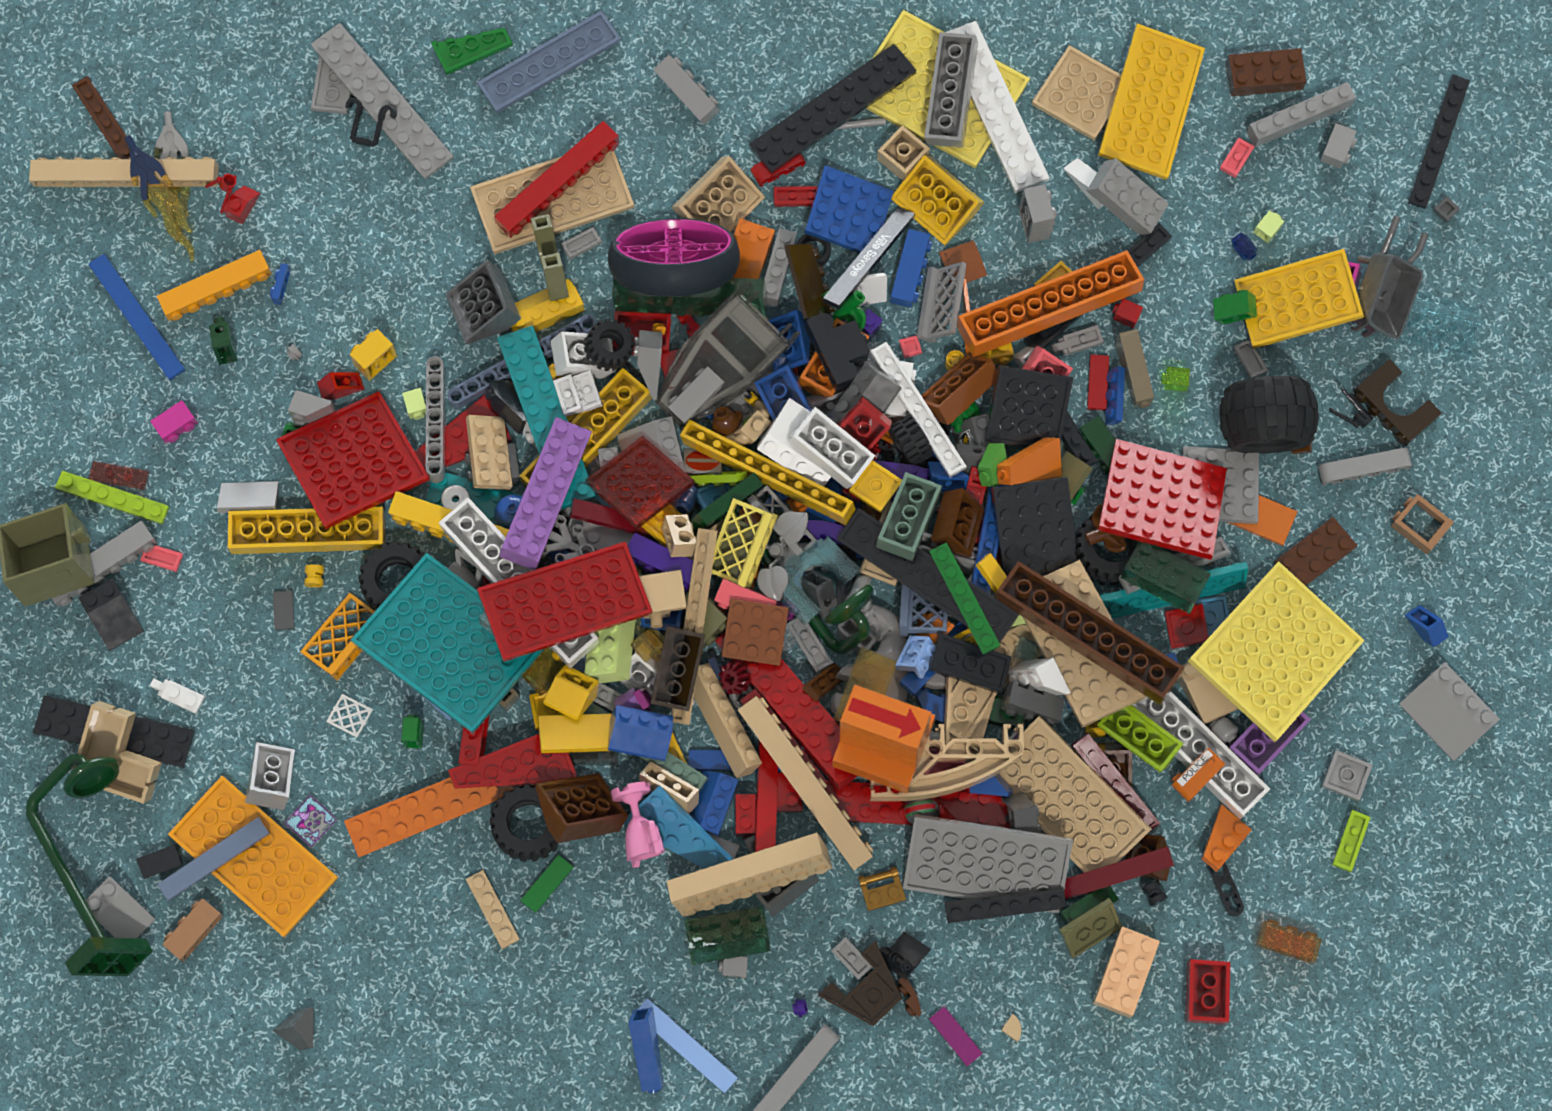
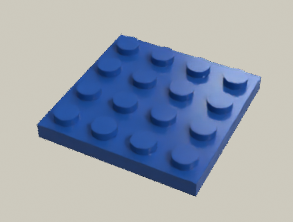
M825 165L804 233L861 253L884 225L894 191Z

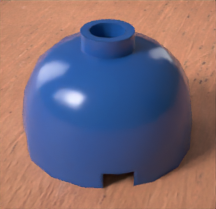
M516 494L507 495L498 501L494 510L498 526L510 529L522 496Z

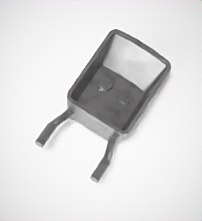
M1393 216L1380 253H1373L1371 257L1359 255L1357 259L1359 263L1369 265L1358 292L1364 318L1354 320L1353 322L1357 326H1351V329L1355 332L1363 328L1368 330L1367 333H1361L1366 338L1376 332H1380L1393 339L1401 337L1423 278V272L1412 265V263L1423 252L1428 234L1421 233L1415 252L1407 261L1397 255L1387 254L1401 219L1398 216Z

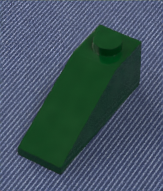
M1108 886L1096 890L1061 911L1059 916L1064 924L1067 925L1109 898L1113 904L1119 899L1112 888Z

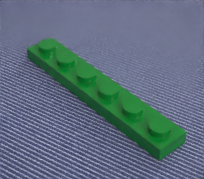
M947 542L929 551L982 654L985 655L1000 647V643Z

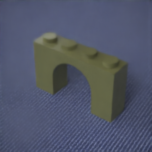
M547 214L531 218L550 300L555 301L568 298L569 294L560 254L557 250L550 216Z
M688 592L687 595L685 596L686 605H687V602H688L689 592ZM709 595L703 634H706L703 649L715 642L717 639L715 636L720 631L726 630L728 614L721 607L717 606V603ZM654 629L643 643L660 659L665 632Z

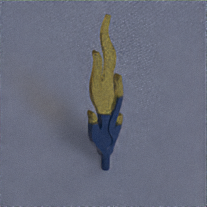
M131 135L126 136L124 139L131 150L129 152L131 157L130 176L133 185L138 186V177L140 176L141 198L145 207L154 218H157L158 214L151 205V201L158 207L164 219L167 232L186 248L190 262H194L193 246L178 229L173 217L174 211L183 229L188 233H193L187 224L182 203L172 191L157 179L155 171L168 185H173V182L169 179L164 167L157 159L143 152L139 147L137 148Z

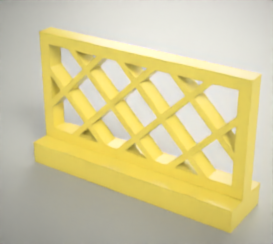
M733 498L716 541L713 560L714 565V562L721 558L724 569L719 571L712 569V574L732 581L744 588H751L778 515ZM737 504L743 506L745 514L736 517L734 512ZM756 512L763 514L760 522L754 525L750 515ZM747 517L750 527L741 530L738 520ZM735 522L738 532L730 536L727 528L729 524ZM752 529L754 538L747 543L743 533ZM740 535L744 545L734 548L731 538ZM728 540L731 550L723 554L720 546ZM745 547L747 552L746 559L740 561L736 551ZM733 553L737 563L727 566L724 557ZM737 565L740 570L738 579L732 577L729 569Z

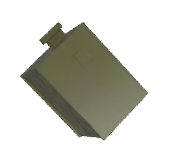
M66 503L0 525V560L3 583L25 607L94 584L89 550L91 538L87 533V528Z

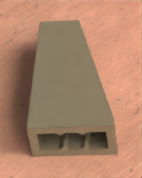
M1134 329L1119 333L1115 348L1121 367L1125 368V380L1133 406H1139L1140 408L1149 407L1150 403L1154 400V394L1138 330Z

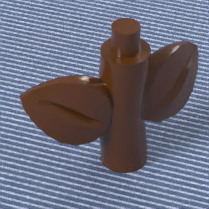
M1098 505L1091 518L1095 530L1084 533L1087 543L1093 545L1103 541L1106 549L1111 552L1124 551L1126 549L1124 537L1098 530L1102 505Z

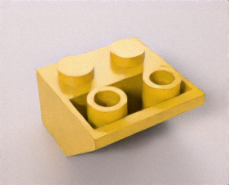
M565 665L555 676L543 704L578 720L596 699L599 681Z

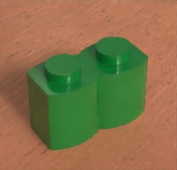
M408 714L402 718L401 743H403L405 748H422L424 723H422V719L418 718V715Z

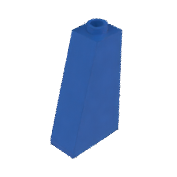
M653 1007L633 1010L628 1024L642 1092L655 1093L662 1089L664 1079Z

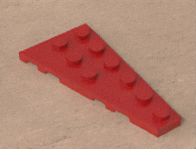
M485 395L445 427V468L465 460V453H468L469 450L466 417L468 415L500 417L490 407ZM505 425L507 443L512 440ZM435 435L432 438H438L440 435ZM425 443L415 453L426 470ZM434 452L432 456H437L439 452Z
M539 734L480 757L479 766L462 764L447 770L454 789L523 785L527 783L537 784L577 777L568 752L541 753Z

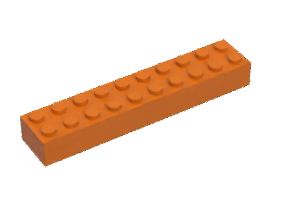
M1128 250L959 315L957 329L972 356L976 357L1142 291L1144 278Z

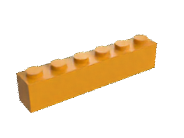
M258 250L158 295L157 298L168 321H176L182 318L185 313H194L205 304L212 305L223 296L230 297L234 294V291L247 289L256 281L263 282L272 274L261 250Z

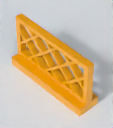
M349 593L300 652L338 681L362 652L351 641L349 642L353 636H348V628L358 626L359 631L361 626L366 623V621H361L360 613L369 612L373 615L375 611ZM352 599L356 602V610L347 611L346 605ZM357 614V622L348 624L347 615ZM337 616H344V624L334 626V619ZM345 629V637L335 638V630ZM331 630L332 639L322 641V633ZM345 641L346 647L341 651H336L335 643ZM332 643L333 652L323 653L322 645ZM319 645V654L310 655L307 653L311 646ZM333 656V662L329 667L323 665V657Z

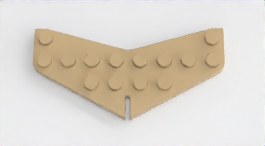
M1019 625L1009 630L1000 643L1001 646L993 650L1012 657L1009 670L1025 660H1035L1042 655L1026 625ZM1007 674L1005 686L1010 683L1009 674ZM946 677L945 745L952 739H983L997 693ZM976 747L969 748L971 754L979 753Z

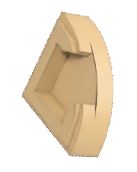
M1012 1014L1001 1031L1016 1042L1019 1041L1021 1036V1024L1018 1018Z

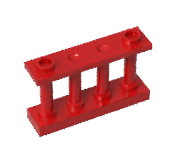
M490 714L473 734L463 727L459 764L479 766L480 757L485 755Z

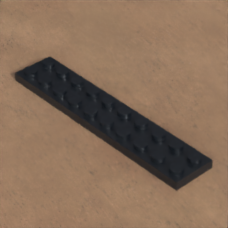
M893 44L749 144V148L772 174L915 75L917 70L897 46Z
M858 508L837 538V541L968 627L932 556L918 547L915 557L911 561L877 548V540L884 524ZM967 580L998 642L1001 643L1019 617V614Z

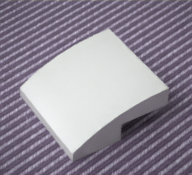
M591 370L575 376L570 374L553 381L564 415L578 414L603 406Z

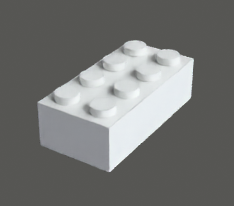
M816 407L808 413L787 440L846 489L854 485L875 457L872 452Z

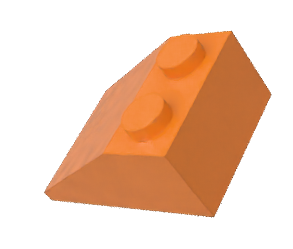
M740 218L733 235L739 246L740 261L732 279L756 287L775 239V230Z

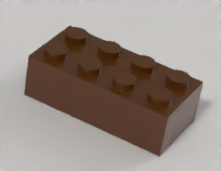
M1301 48L1230 54L1226 61L1231 97L1299 91L1304 89L1307 82Z

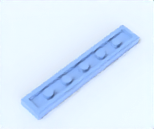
M647 998L639 1009L653 1007L657 1035L725 1094L738 1078Z

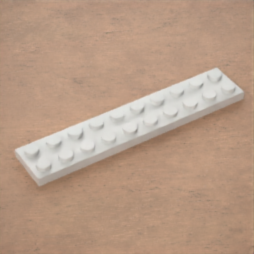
M974 21L945 32L976 35L978 49L971 100L1014 193L1049 181L1048 173L977 22Z

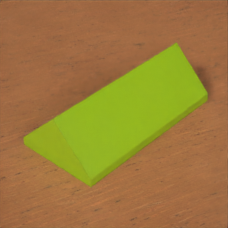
M1132 705L1102 718L1097 724L1100 729L1160 773L1170 765L1184 744Z

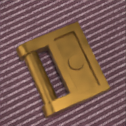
M896 866L881 873L864 877V875L858 877L868 912L906 901ZM893 877L894 883L871 890L867 888L868 884Z

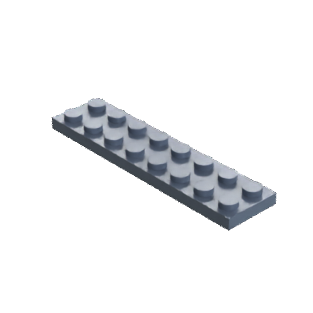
M601 10L478 81L477 85L497 114L621 42V38Z

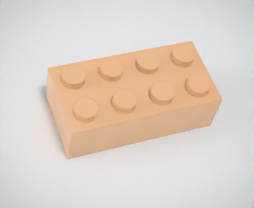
M1122 926L1119 929L1093 1004L1131 1018L1134 1015L1160 941Z

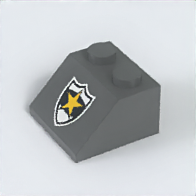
M989 413L965 420L964 424L961 425L962 431L959 433H955L954 427H952L951 431L955 445L960 443L987 447L989 443H996L985 441Z

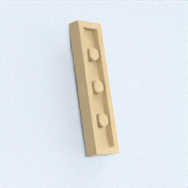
M482 870L467 878L466 881L501 948L504 949L519 941L520 939L485 872Z

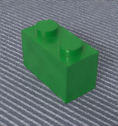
M1239 290L1231 295L1223 294L1219 298L1213 299L1215 321L1222 325L1257 317L1256 297L1248 290Z

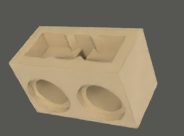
M665 515L661 529L670 557L693 556L697 537L694 536L693 524L689 521L688 515Z

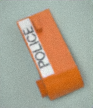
M1208 747L1183 774L1179 772L1172 779L1174 783L1171 786L1189 802L1225 763Z

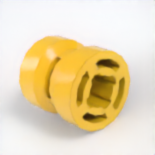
M958 350L950 351L946 356V369L949 371L964 357V354Z
M316 564L306 565L305 573L307 577L304 579V586L323 587L324 580L322 575L324 574V566Z

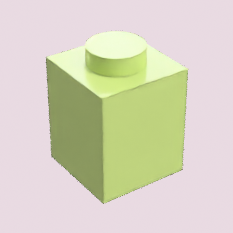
M1269 210L1256 226L1253 233L1269 243L1281 229L1284 221L1280 215Z
M421 388L402 393L409 418H414V420L424 418L426 415V404Z

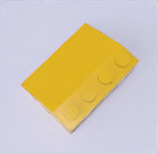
M924 155L894 192L891 199L899 207L915 213L914 219L944 245L975 216L985 203L930 155Z

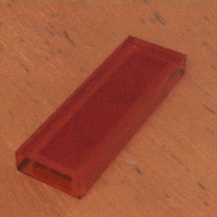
M93 461L88 479L145 490L150 472Z

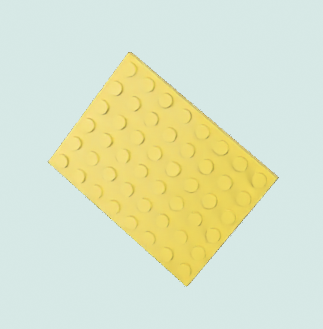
M903 10L874 57L895 44L917 70L916 74L866 109L898 127L903 125L913 135L925 141L924 137L939 33L943 31ZM995 60L1016 104L1030 78ZM971 98L964 147H935L976 169L989 148L991 141Z
M1278 561L1189 658L1188 662L1276 742L1364 642V639Z

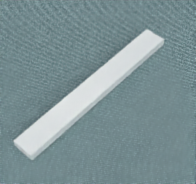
M885 342L871 350L870 354L879 368L902 387L897 394L898 398L909 415L924 432L932 447V451L948 476L952 477L966 469L967 466L888 343Z

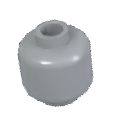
M1227 717L1215 719L1209 726V729L1225 745H1232L1238 739V727Z

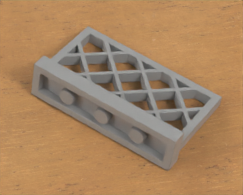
M959 262L939 269L935 267L928 268L917 338L928 343H935L937 338L956 333L966 263ZM950 280H952L951 284L947 288L946 285L949 283ZM956 287V290L952 295L951 292ZM949 297L950 299H949L948 302L944 305L943 303H944L945 300ZM946 314L947 317L944 319L943 322H941L942 318ZM950 322V328L946 330V326Z

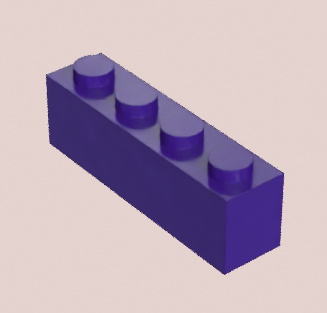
M634 533L628 544V549L635 566L638 564L644 567L643 569L650 574L681 570L684 590L688 591L693 560L687 557H670L668 548Z

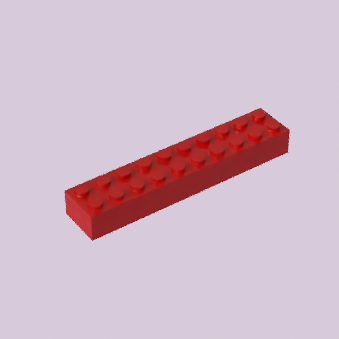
M725 633L715 640L717 648L721 653L723 652ZM726 658L729 662H742L743 666H748L747 673H751L748 677L752 681L750 683L751 688L758 691L789 733L804 748L839 791L857 777V775L833 767V758L840 742V726L819 701L815 702L802 689L804 684L782 658L780 666Z

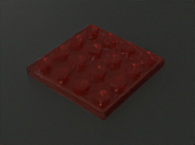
M641 436L585 480L595 493L636 529L643 526L694 485V480L644 436Z

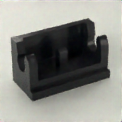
M176 844L136 859L143 879L181 866L183 863Z

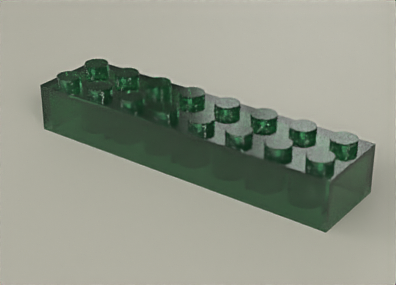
M613 278L612 298L616 311L663 313L677 316L695 315L697 317L710 315L716 317L738 295L759 317H766L767 292L764 279L732 278L723 286L704 293L686 296H655L629 290Z

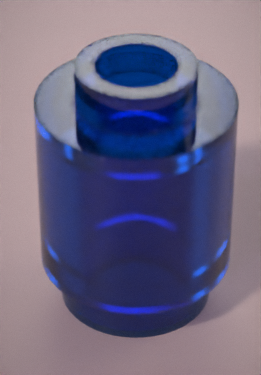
M1240 233L1231 240L1233 249L1243 261L1246 259L1250 261L1256 257L1258 249L1247 235Z

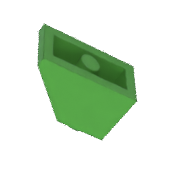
M1004 443L988 444L978 466L981 486L995 487L1001 485L998 484L997 465L1007 459Z

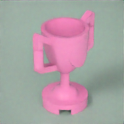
M645 782L627 784V787H624L621 792L619 787L611 790L613 801H623L631 807L632 819L626 829L625 852L626 859L631 861L633 868L639 867L641 860L649 859L665 852L657 825H655L653 820H648L641 816L638 802L642 797L651 793L649 782L646 784Z

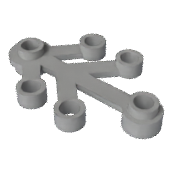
M558 515L555 527L559 528L561 535L553 531L551 532L549 539L557 543L546 545L544 549L546 552L542 554V557H546L550 552L565 549L574 551L568 554H556L554 558L555 564L560 562L557 558L565 561L584 555L583 553L593 552L595 549L592 545L586 543L583 527L579 524L573 525L571 529V534L577 538L578 544L572 542L566 525V518L563 515ZM574 529L580 530V532L577 533L574 531Z

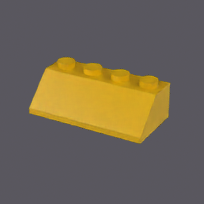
M570 279L566 280L568 298L551 301L548 289H544L515 302L521 319L510 328L511 331L514 332L533 325L536 333L585 311L579 293Z

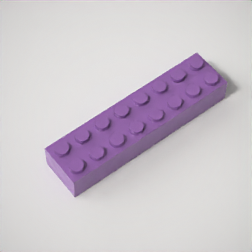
M555 418L502 545L499 557L532 570L537 569L592 431L560 418Z

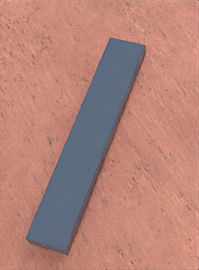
M257 817L157 885L167 901H171L270 833L260 818Z

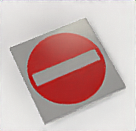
M684 449L683 464L685 470H683V473L721 474V462L695 449Z

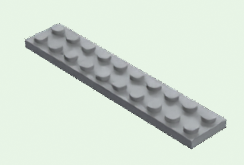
M341 23L311 43V47L354 98L362 102L363 108L376 124L379 111L383 106L389 105L396 109V119L390 117V111L386 112L382 131L424 180L454 159L450 151Z

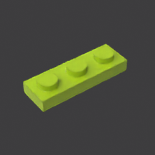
M747 471L721 472V474H693L689 476L690 483H698V486H706L709 483H713L714 486L729 483L730 486L738 485L740 481L747 478Z
M1354 810L1350 811L1332 866L1350 873L1352 872L1371 817Z

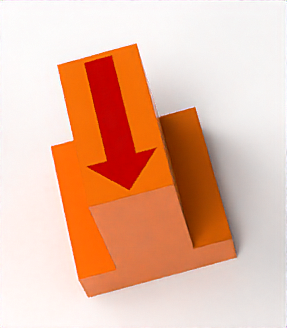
M854 684L840 720V742L833 758V767L908 794L934 725L935 715L925 709Z

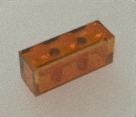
M1267 919V921L1261 923L1255 946L1313 964L1317 960L1322 939L1318 938L1317 934L1306 931V933H1302L1294 926L1287 925L1283 927L1279 925V922Z

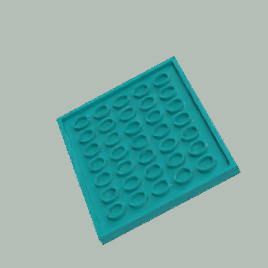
M428 553L421 558L351 639V643L472 734L544 650L542 649L503 662L477 590Z

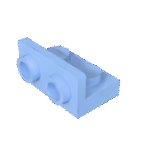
M909 636L895 665L897 670L913 671L918 678H923L929 668L935 647L929 636Z

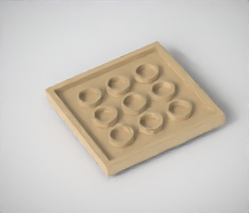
M1069 45L1031 105L1095 141L1108 121L1121 74Z

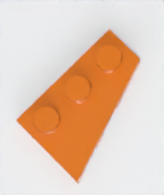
M1222 804L1218 809L1216 820L1213 823L1210 837L1201 858L1216 872L1252 831Z

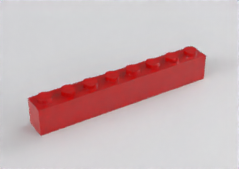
M602 121L494 216L495 223L510 238L520 234L527 223H532L531 218L537 217L541 211H546L552 201L562 197L568 187H573L582 175H587L593 165L600 163L609 151L612 152L618 147V135Z

